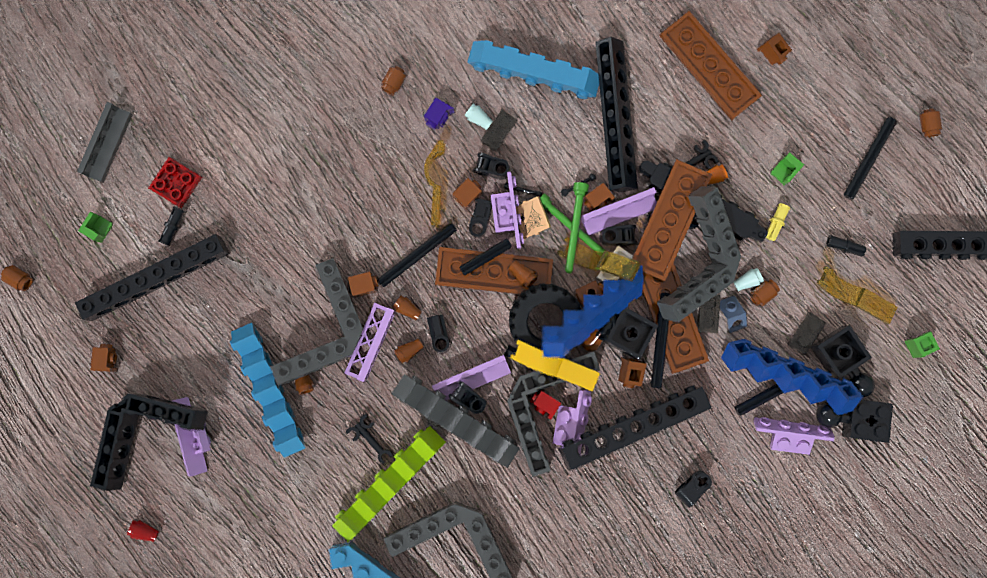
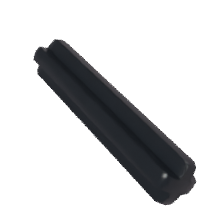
M504 239L459 267L463 275L469 274L512 247L510 241Z
M776 384L735 406V411L738 415L742 416L781 395L783 391Z

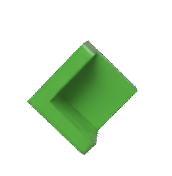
M789 152L770 174L783 185H786L804 164Z
M90 212L78 231L90 239L102 243L111 230L113 223L98 214Z
M931 331L904 341L913 358L925 357L940 349Z

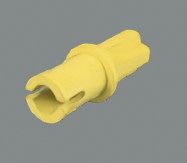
M778 204L773 218H770L771 223L767 230L766 239L776 240L781 227L785 225L784 221L790 210L788 205Z

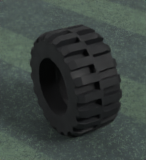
M540 283L537 286H530L529 289L523 290L519 294L520 296L514 300L513 306L510 309L509 327L515 343L518 339L543 351V339L535 336L528 326V317L531 310L539 304L551 303L559 307L564 315V310H582L580 304L570 292L555 284Z

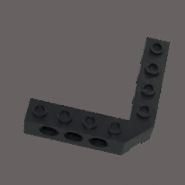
M128 393L123 397V400L108 408L90 487L104 491L122 489L139 415L146 416L149 420H161L164 424H176L186 430H204L208 410L147 394Z

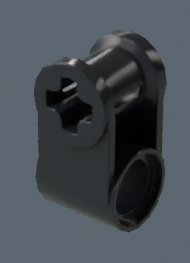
M477 153V164L472 172L499 180L507 178V172H510V167L506 160L492 157L485 153ZM499 166L506 167L504 173H498L496 169Z
M636 225L607 227L600 233L599 240L604 246L637 245L634 234ZM606 232L612 233L613 241H608L605 238Z
M459 380V385L448 397L474 414L483 412L486 407V401L467 384Z
M696 471L676 489L674 494L690 508L711 487L712 480L705 472ZM699 477L704 478L705 483L703 485L699 483Z

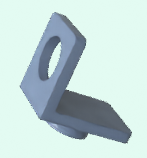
M735 296L717 302L727 319L729 333L747 327L746 312ZM742 320L739 325L732 326L735 321Z

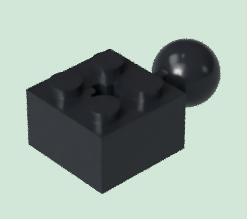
M625 308L617 315L616 324L612 327L608 340H603V342L636 360H640L658 325ZM632 329V334H634V337L628 338V334L626 333V331Z
M850 325L839 327L810 346L825 370L832 374L831 377L841 379L848 374L850 377L849 381L853 383L863 397H868L874 392V379L867 373H861L857 368L872 357Z
M860 400L852 412L837 415L829 403H824L817 409L816 418L822 426L827 428L836 427L838 424L843 423L842 437L890 443L893 404Z

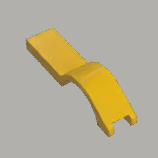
M517 339L516 344L519 346L516 354H511V359L539 372L558 377L593 391L600 375L598 371L563 357H543L542 350Z

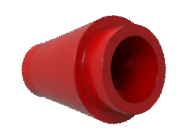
M133 520L127 531V535L131 536V539L155 542L159 533L158 530L141 520Z

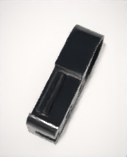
M477 198L475 199L473 217L470 220L469 232L473 237L480 238L486 233L492 202ZM481 224L483 231L480 234H475L472 231L473 225Z

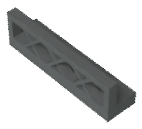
M106 103L77 170L78 173L104 183L133 116L132 113L122 110L112 103Z

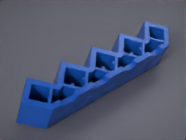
M623 265L622 280H604L603 295H584V311L564 310V326H543V357H565L575 345L579 346L590 337L594 330H599L609 322L613 315H618L629 306L632 300L638 299L642 295L643 265Z
M746 339L729 342L721 356V359L731 372L747 368L757 383L774 379L783 393L800 390L810 404L826 400L837 415L852 412L863 397L849 380L844 378L842 381L831 377L832 374L819 368L813 370L804 366V362L791 357L789 359L778 356V352L764 346L761 349L751 345L752 342Z

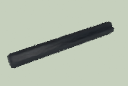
M888 117L882 125L844 193L845 198L852 200L857 195L897 124V120L893 117Z
M452 223L443 227L378 278L382 287L387 286L455 233L456 227Z
M661 293L660 299L664 296H669L670 293ZM660 310L658 312V327L651 387L658 389L662 388L669 320L663 319Z

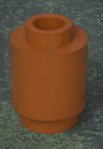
M398 66L390 67L381 82V89L394 96L395 93H398L406 78L405 71Z
M935 108L924 110L923 114L919 115L921 130L925 138L941 135L940 111H935Z
M14 265L5 267L1 272V280L18 291L28 290L33 283V279L28 273Z
M772 279L765 280L750 292V299L756 306L760 305L763 307L778 295L780 288Z

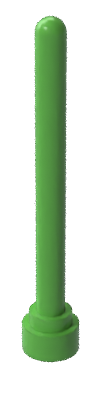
M575 182L573 187L576 199L565 268L568 274L573 272L583 197L586 196L589 185L582 182Z
M544 193L540 197L544 210L547 209L571 230L572 221L552 205L550 197ZM579 228L578 237L603 259H608L609 253Z

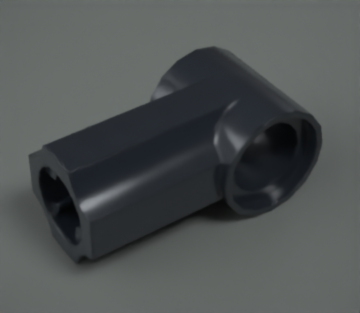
M443 314L427 318L432 339V347L437 353H447L451 346ZM439 340L446 341V347L442 350L436 347Z

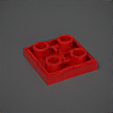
M168 157L150 184L149 189L182 209L202 177Z

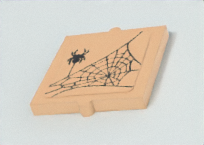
M539 196L529 201H523L522 204L516 206V214L521 216L522 225H518L520 232H523V239L539 235L540 232L551 227Z

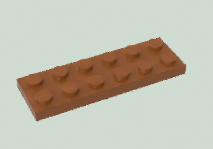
M690 11L660 34V38L731 120L735 119L762 96Z
M675 160L629 265H643L644 273L662 281L666 280L696 213L694 207L691 206L688 195L701 186L707 187L712 174L680 160Z
M439 247L436 286L520 294L523 290L526 291L529 288L522 286L509 269L510 265L516 260L536 272L535 274L538 278L533 283L534 286L540 283L551 284L553 259L500 254L469 274L463 275L459 267L483 252Z
M674 262L665 281L643 272L642 292L655 324L658 322L659 307L657 301L660 300V294L663 292L672 294L677 290L678 286H682ZM692 313L679 322L669 320L665 357L672 374L709 362Z

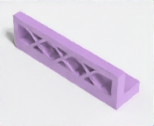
M655 188L583 215L581 221L587 235H593L607 227L616 226L653 211L657 203L654 197L656 194Z
M374 303L345 370V374L362 382L367 381L396 313L394 310ZM377 308L385 311L382 320L376 322L374 317ZM376 326V335L373 339L369 340L367 335L368 328ZM368 343L370 349L367 356L361 357L359 349L362 345ZM360 361L362 367L359 374L351 372L353 364Z
M502 355L432 385V388L435 392L438 390L446 395L445 400H449L451 398L448 395L452 394L457 388L459 380L470 388L475 389L508 375L511 371L505 356Z

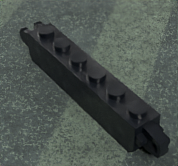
M643 161L638 169L641 174L649 178L647 181L648 187L655 188L656 192L661 194L672 166L667 163L662 164L659 162L656 165L649 161ZM722 199L735 238L739 241L750 238L760 243L763 242L768 231L758 224L759 220L755 218L756 216L749 211H742L736 203L727 202Z

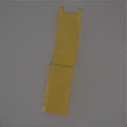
M444 140L437 142L426 158L424 165L426 180L433 189L432 228H440L442 189L441 186L435 184L430 179L429 169L436 158L444 155Z
M566 237L564 239L565 242L569 243L570 238ZM577 242L574 263L593 271L600 270L632 282L641 266L636 260L606 250L604 252H597ZM569 244L567 245L565 251H558V254L566 259Z
M824 266V273L821 279L816 282L818 286L832 297L861 309L885 324H890L898 308L897 306L866 288H861L842 280L835 274L833 269Z

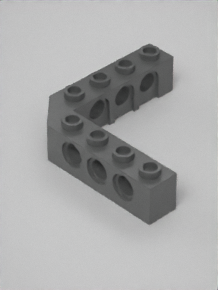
M701 186L688 195L691 206L694 207L698 218L696 219L697 223L701 226L704 235L702 237L706 240L710 251L709 256L712 263L705 267L704 271L696 277H691L689 282L683 286H678L677 290L672 294L664 296L657 301L663 319L674 322L681 321L734 282L741 254L718 187Z
M334 258L315 265V271L319 280L321 279L325 295L331 302L333 315L335 314L338 319L343 337L270 366L278 387L348 359L355 350L363 328Z
M594 352L570 359V361L595 371H600ZM539 371L519 376L507 400L532 477L549 472L551 469L545 456L526 395L565 382L563 379Z
M457 501L386 535L383 539L391 557H394L464 522L489 578H513L482 510L466 506Z

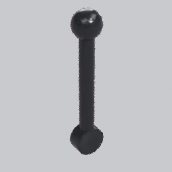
M590 174L587 179L581 182L587 183L589 181L596 180V175ZM574 186L569 189H563L561 195L566 197L569 192L573 191Z
M508 183L504 184V189L509 190ZM520 187L513 188V190L534 194L539 197L543 194L540 191Z

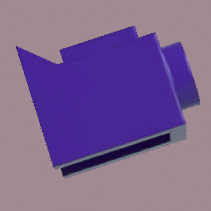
M435 97L424 115L426 125L433 130L443 127L449 115L454 113V108Z

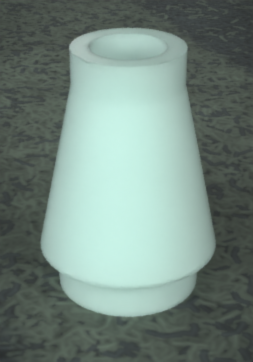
M474 103L464 115L468 118V121L486 130L493 122L482 108Z
M751 268L733 283L737 291L759 286L764 280L758 268Z

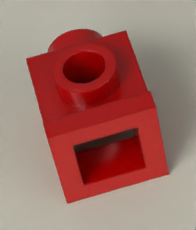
M542 390L539 393L535 392L530 400L531 403L536 405L534 409L543 415L547 412V418L550 420L561 405L559 401Z

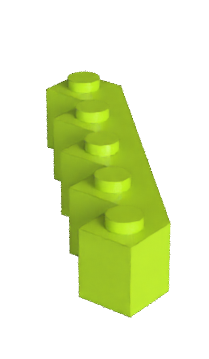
M431 426L425 431L420 429L414 435L416 440L405 451L401 449L394 456L396 459L386 471L381 469L374 476L376 481L366 491L362 489L355 496L357 500L347 511L342 509L335 516L337 521L332 527L348 543L446 443Z

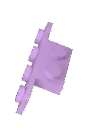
M510 171L507 172L509 192L491 195L496 233L514 231L516 247L521 249L520 244H524L523 232L519 233L518 225H522L521 216L516 214V206H519L518 195H514L513 188L517 187L516 178L511 176Z
M580 389L577 408L559 406L552 444L563 446L562 442L573 438L575 441L580 439V434L584 433L585 426L588 423V408L592 402L591 391ZM580 444L577 448V451L580 455L583 444Z
M188 397L172 400L191 406ZM174 424L188 477L207 472L203 452L210 451L211 442L210 438L206 435L205 427L204 430H186Z
M754 417L753 420L756 431L773 433L770 442L771 450L810 455L814 439L834 441L835 438L831 428L822 425L772 420L766 417Z

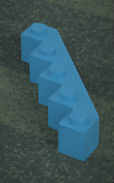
M487 40L473 41L467 62L480 72L495 70L500 73L499 76L502 78L510 79V77L519 76L528 85L535 86L539 83H545L551 87L552 91L559 93L562 90H571L580 99L596 97L599 87V75L591 68L582 66V69L572 67L571 63L556 59V62L546 60L545 56L530 52V55L522 54L519 52V49L504 45V48L495 47L493 42Z
M253 323L231 331V347L241 355V371L244 376L248 375L252 381L253 390L251 394L253 399L259 401L263 407L264 415L262 420L266 427L269 426L273 431L275 441L272 443L276 452L280 451L284 458L305 449L302 431L300 428H297L294 412L290 403H287L283 394L285 391L282 385L278 387L270 368V366H273V363L261 344L264 342Z
M353 542L336 544L329 548L331 568L352 566L353 578H400L391 570L389 571L372 556L359 549Z

